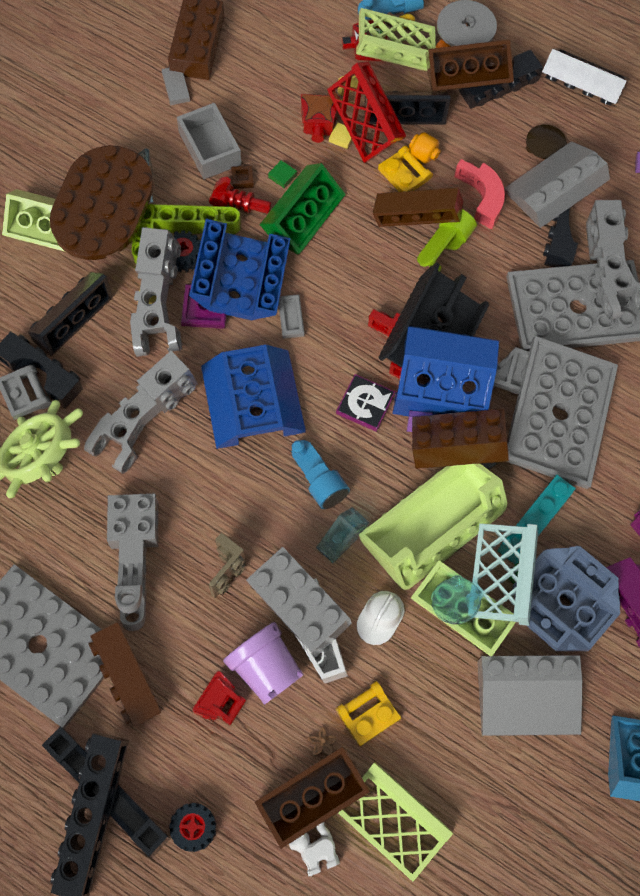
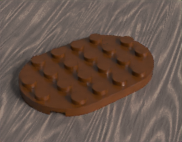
M107 145L91 149L75 160L65 177L50 213L51 231L58 245L65 252L80 259L100 260L107 258L108 255L117 251L121 252L132 242L153 193L151 169L144 158L131 149Z

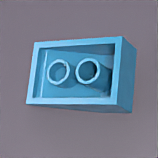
M612 716L608 767L610 797L640 801V720L620 716Z

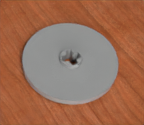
M459 0L448 4L441 10L437 20V30L443 41L450 46L491 42L496 34L497 21L492 11L485 5L471 0Z

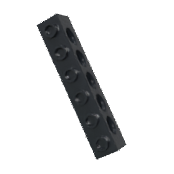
M93 733L86 743L85 752L87 756L85 763L79 769V786L73 793L71 801L73 805L72 813L68 816L64 828L67 831L66 836L58 849V866L53 871L50 880L52 894L58 896H90L129 744L127 739L104 733ZM101 755L106 760L104 769H101L98 765V759ZM94 781L99 786L97 795L91 790V785ZM86 808H89L92 812L91 821L85 818L84 812ZM79 834L85 839L84 847L78 844ZM72 861L78 865L77 874L71 870Z

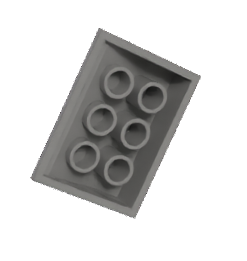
M571 141L505 187L504 192L541 228L609 181L608 163L595 151Z
M580 655L481 656L477 665L482 736L581 735L582 672Z

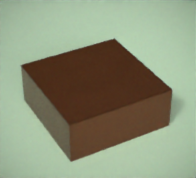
M252 165L231 167L234 189L254 188Z

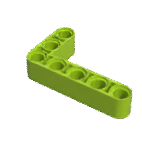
M148 204L137 233L132 240V254L135 265L142 227L168 230L170 233L176 231L181 233L182 230L185 233L190 231L192 234H203L205 220L211 219L227 223L225 233L236 234L241 228L239 211L234 207Z

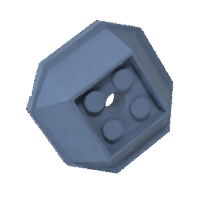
M581 546L544 550L535 561L530 623L528 627L555 651H589L620 615L618 577ZM517 582L512 586L513 589L517 587ZM560 596L567 597L570 601V606L563 605L560 602Z

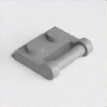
M34 365L26 366L0 377V390L14 420L39 409H46L52 403L50 398L45 395L36 375L38 371ZM22 379H29L37 400L31 402Z

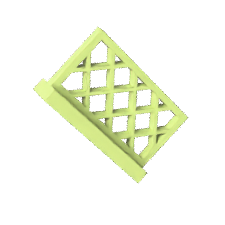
M364 8L360 9L359 43L356 47V54L427 71V50L422 49L421 46L425 45L428 49L436 48L435 26ZM365 17L371 18L374 23L370 24ZM383 22H389L393 27L389 29ZM379 26L383 33L379 34L374 27ZM402 27H408L412 32L407 33ZM397 30L402 37L398 39L392 32ZM369 31L373 36L365 35V32ZM420 31L428 32L429 37L425 38ZM415 35L421 42L417 44L411 37ZM385 36H388L392 41L385 40L383 38ZM406 40L410 45L403 44L402 42Z
M374 762L362 779L365 783L369 778L377 785L378 796L362 797L359 799L361 816H350L344 810L340 811L339 814L413 882L445 842L453 835V831ZM380 789H382L387 795L381 796ZM378 799L379 815L364 816L363 800ZM381 799H393L396 802L397 814H382ZM400 807L407 813H400ZM411 816L414 818L417 831L401 832L400 817ZM397 817L398 833H383L382 818ZM379 818L380 834H369L365 830L364 819ZM361 819L362 826H360L355 820ZM419 824L427 831H420ZM431 834L439 842L432 850H421L420 835ZM417 835L418 850L403 851L402 836ZM399 836L400 851L389 852L385 849L384 837ZM374 837H381V844ZM429 853L422 861V854ZM419 854V866L413 873L404 866L403 855ZM394 855H400L401 862Z

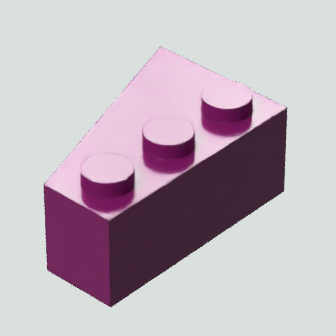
M631 557L606 568L618 577L620 606L623 607L629 618L625 620L627 626H633L639 637L636 643L640 648V565L635 564Z

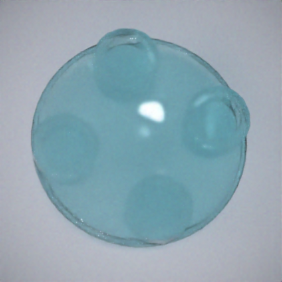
M455 575L441 582L431 595L435 614L442 621L449 624H463L470 621L478 613L481 606V596L478 588L471 581L464 579L460 575Z

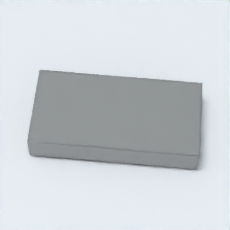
M169 68L161 69L170 105L190 102L184 74L170 71Z
M280 296L278 306L283 339L304 337L300 296Z

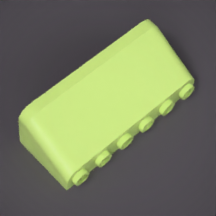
M481 464L446 466L423 485H420L413 493L402 499L390 511L384 513L372 525L366 527L359 534L360 540L402 589H410L428 575L439 560L443 563L478 534L479 523L491 524L504 513L507 508V499L503 482Z

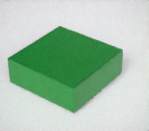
M282 160L268 173V178L284 189L297 176V170Z

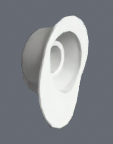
M380 591L373 594L357 621V631L360 638L371 645H381L387 642L394 634L404 615V604L401 598L389 591Z

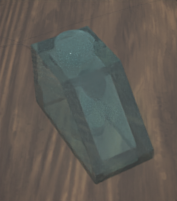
M352 507L338 516L316 548L334 563L359 538V534L363 532L370 522Z

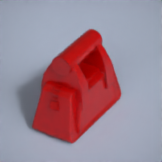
M217 671L193 707V713L213 721L220 718L231 726L247 700L234 693V690H236L235 686L232 685L231 681L222 672ZM229 699H231L234 703L227 714H225L222 710Z

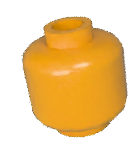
M426 132L416 134L409 145L410 153L424 164L429 163L431 160L435 161L441 152L439 140Z

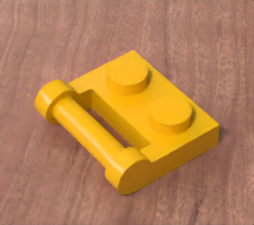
M406 145L396 154L378 165V170L398 192L414 191L433 177V173L423 167L410 153L411 150ZM403 159H405L418 172V174L420 175L419 177L416 178L415 175L402 163Z
M377 681L370 685L371 688L344 706L341 704L335 708L359 747L401 720L400 715ZM375 696L380 701L378 704L352 721L349 716L351 712Z

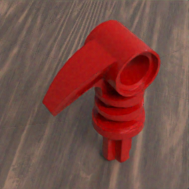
M222 177L216 182L209 198V203L212 206L227 207L229 203V207H235L236 205L238 210H241L243 207L245 213L255 210L267 214L272 207L270 201L255 198L253 192H249L247 195L245 191L239 193V190L234 189L230 184L231 179L229 177Z

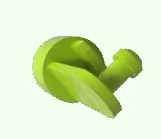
M462 209L460 222L440 223L438 230L417 257L420 266L430 267L434 265L445 248L451 250L459 249L476 229L477 223L475 219Z

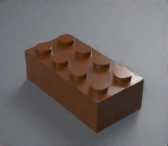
M183 0L168 56L170 71L181 72L184 74V77L210 80L225 18L223 1Z
M505 409L412 417V451L415 468L509 461Z

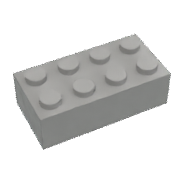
M284 547L278 550L246 580L315 657L352 624L347 614Z

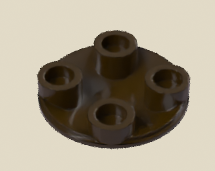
M547 124L533 127L526 137L527 152L542 159H547L567 145L564 133L557 127Z

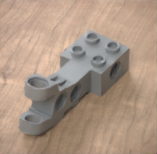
M595 200L586 222L590 260H597L598 267L594 269L595 277L600 278V286L596 288L597 297L606 317L609 320H614L623 316L618 301L621 299L632 297L637 310L640 312V283L636 282L625 260L623 243L628 238V228L624 225L626 211L622 209L621 200Z
M142 227L135 271L138 273V279L142 280L140 291H135L134 300L138 301L137 311L131 314L130 320L133 349L137 357L149 355L148 335L167 332L168 351L174 352L181 351L182 349L181 332L175 326L170 325L166 306L169 285H173V278L177 277L178 268L176 260L177 257H180L181 245L168 230ZM156 295V301L153 304H149V299ZM159 317L158 323L151 326L152 319Z
M172 351L166 354L137 380L139 384L136 387L138 392L129 400L125 397L119 402L121 407L112 415L108 412L100 419L85 442L84 450L95 457L98 456L111 439L122 446V451L115 460L114 465L112 464V468L123 474L130 469L137 458L133 445L144 426L159 412L163 411L166 413L168 410L174 409L178 405L179 400L185 395L191 394L198 384L187 366ZM134 411H140L137 417L131 418V414ZM127 429L123 437H118L121 430Z
M156 494L108 495L107 542L111 549H119L117 586H115V601L120 610L122 626L128 631H136L143 627L146 620L147 547H158V500ZM130 613H137L139 615L138 620L135 622H128L126 617Z

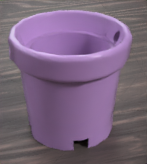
M275 622L254 634L223 660L231 671H236L264 705L304 675L280 637L281 631Z

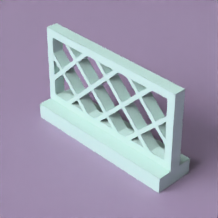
M479 523L469 617L519 622V625L529 626L538 541L537 525L527 524V527ZM484 531L495 532L499 538L489 545L483 539ZM512 533L522 534L521 542L514 547L506 539ZM503 541L510 550L499 557L493 548ZM490 551L497 560L486 568L481 562V557ZM514 553L519 559V564L510 569L503 561ZM501 564L508 573L497 580L490 571ZM487 574L494 583L483 591L478 585V580ZM512 576L517 582V587L508 593L501 583ZM498 586L505 596L494 603L487 594ZM483 597L491 604V607L485 612L475 611L476 602ZM509 599L515 606L514 615L503 614L498 607Z

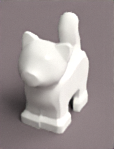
M324 822L317 826L321 838L310 843L309 835L306 833L289 844L291 850H296L301 854L302 860L308 868L307 873L309 876L321 872L319 861L321 860L327 861V869L340 864L338 855L335 852V843L332 835L325 827Z

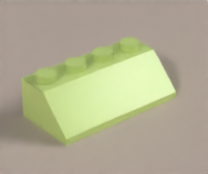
M19 189L7 193L2 235L64 251L58 245L50 227V213L56 199Z
M439 560L412 595L411 599L492 657L516 622L469 617L472 583ZM489 596V598H490L494 603L497 602V601H495L493 598H491V597ZM483 597L476 602L475 611L485 612L491 607V604ZM500 605L498 607L503 614L514 615L504 606Z

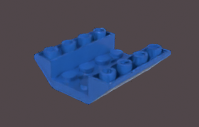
M206 219L189 296L211 312L225 313L229 316L247 320L275 316L278 309L290 238L269 233L267 242L225 233L227 223ZM243 254L247 257V260L240 261L236 256ZM236 291L240 294V297L234 299L229 296V292Z
M409 326L404 345V358L398 391H396L392 414L409 416V411H419L439 415L488 410L497 371L499 340ZM420 374H427L430 377V381L422 385L417 382V377ZM467 381H472L476 385L475 389L471 392L463 390V384Z
M261 345L221 352L201 366L216 449L239 445L238 438L282 430L284 437L306 433L288 350L270 345ZM250 366L254 368V372L246 375L242 372V369ZM254 407H260L263 412L259 416H254L250 413V410Z

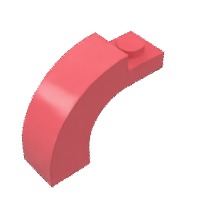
M461 159L457 164L454 177L478 190L482 197V202L477 207L474 219L480 224L493 229L500 217L504 204L505 192L503 183L497 173L485 163L480 168H477L474 164Z

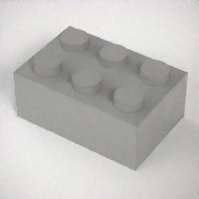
M215 103L177 117L179 134L203 179L227 171L231 167L241 165V150Z

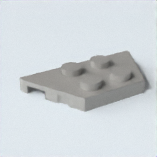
M515 347L497 365L493 386L519 394L529 351ZM557 404L554 406L556 408L564 410L563 405Z

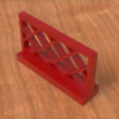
M369 61L357 62L351 67V71L327 89L364 163L376 157L395 142L407 137ZM354 75L358 80L357 88L350 86ZM339 87L345 88L343 99H340L335 91ZM350 90L356 92L355 103L348 101ZM361 94H364L368 99L367 107L360 105ZM347 105L354 107L352 118L348 117L346 113ZM359 109L366 111L364 122L357 120ZM371 113H374L377 117L376 125L369 124ZM356 123L363 125L362 136L357 135L355 131ZM368 127L375 129L374 140L366 138ZM380 131L384 132L388 139L384 144L378 142ZM366 142L373 144L369 155L365 151Z

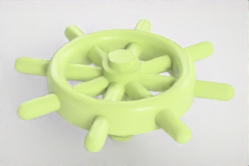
M54 400L47 413L38 414L27 420L23 416L17 419L19 426L7 437L2 447H0V480L6 477L11 482L6 492L8 498L12 499L16 496L21 484L31 483L41 477L45 482H49L52 480V476L58 475L62 471L63 465L59 461L67 449L80 446L79 439H71L69 427L83 415V411L80 408L75 409L62 420L56 415L60 402Z

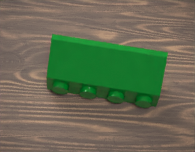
M322 163L306 165L259 225L268 235L270 233L290 238L288 250L295 254H300L346 194Z

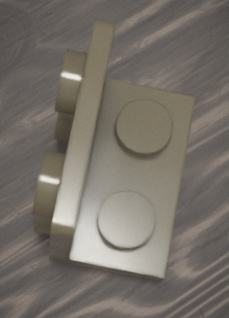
M222 532L215 539L216 550L219 553L218 557L226 564L209 583L211 594L215 598L219 594H225L231 585L229 582L233 577H239L246 568V565H244L246 563L244 550Z

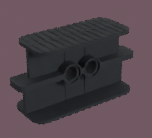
M436 262L421 275L386 344L383 346V350L380 352L379 360L383 361L387 358L402 368L404 345L409 326L474 336L489 307V302L484 301L479 304L462 293L460 290L467 277L461 274L453 281L438 271L440 264ZM422 374L426 378L430 379V377L427 374Z

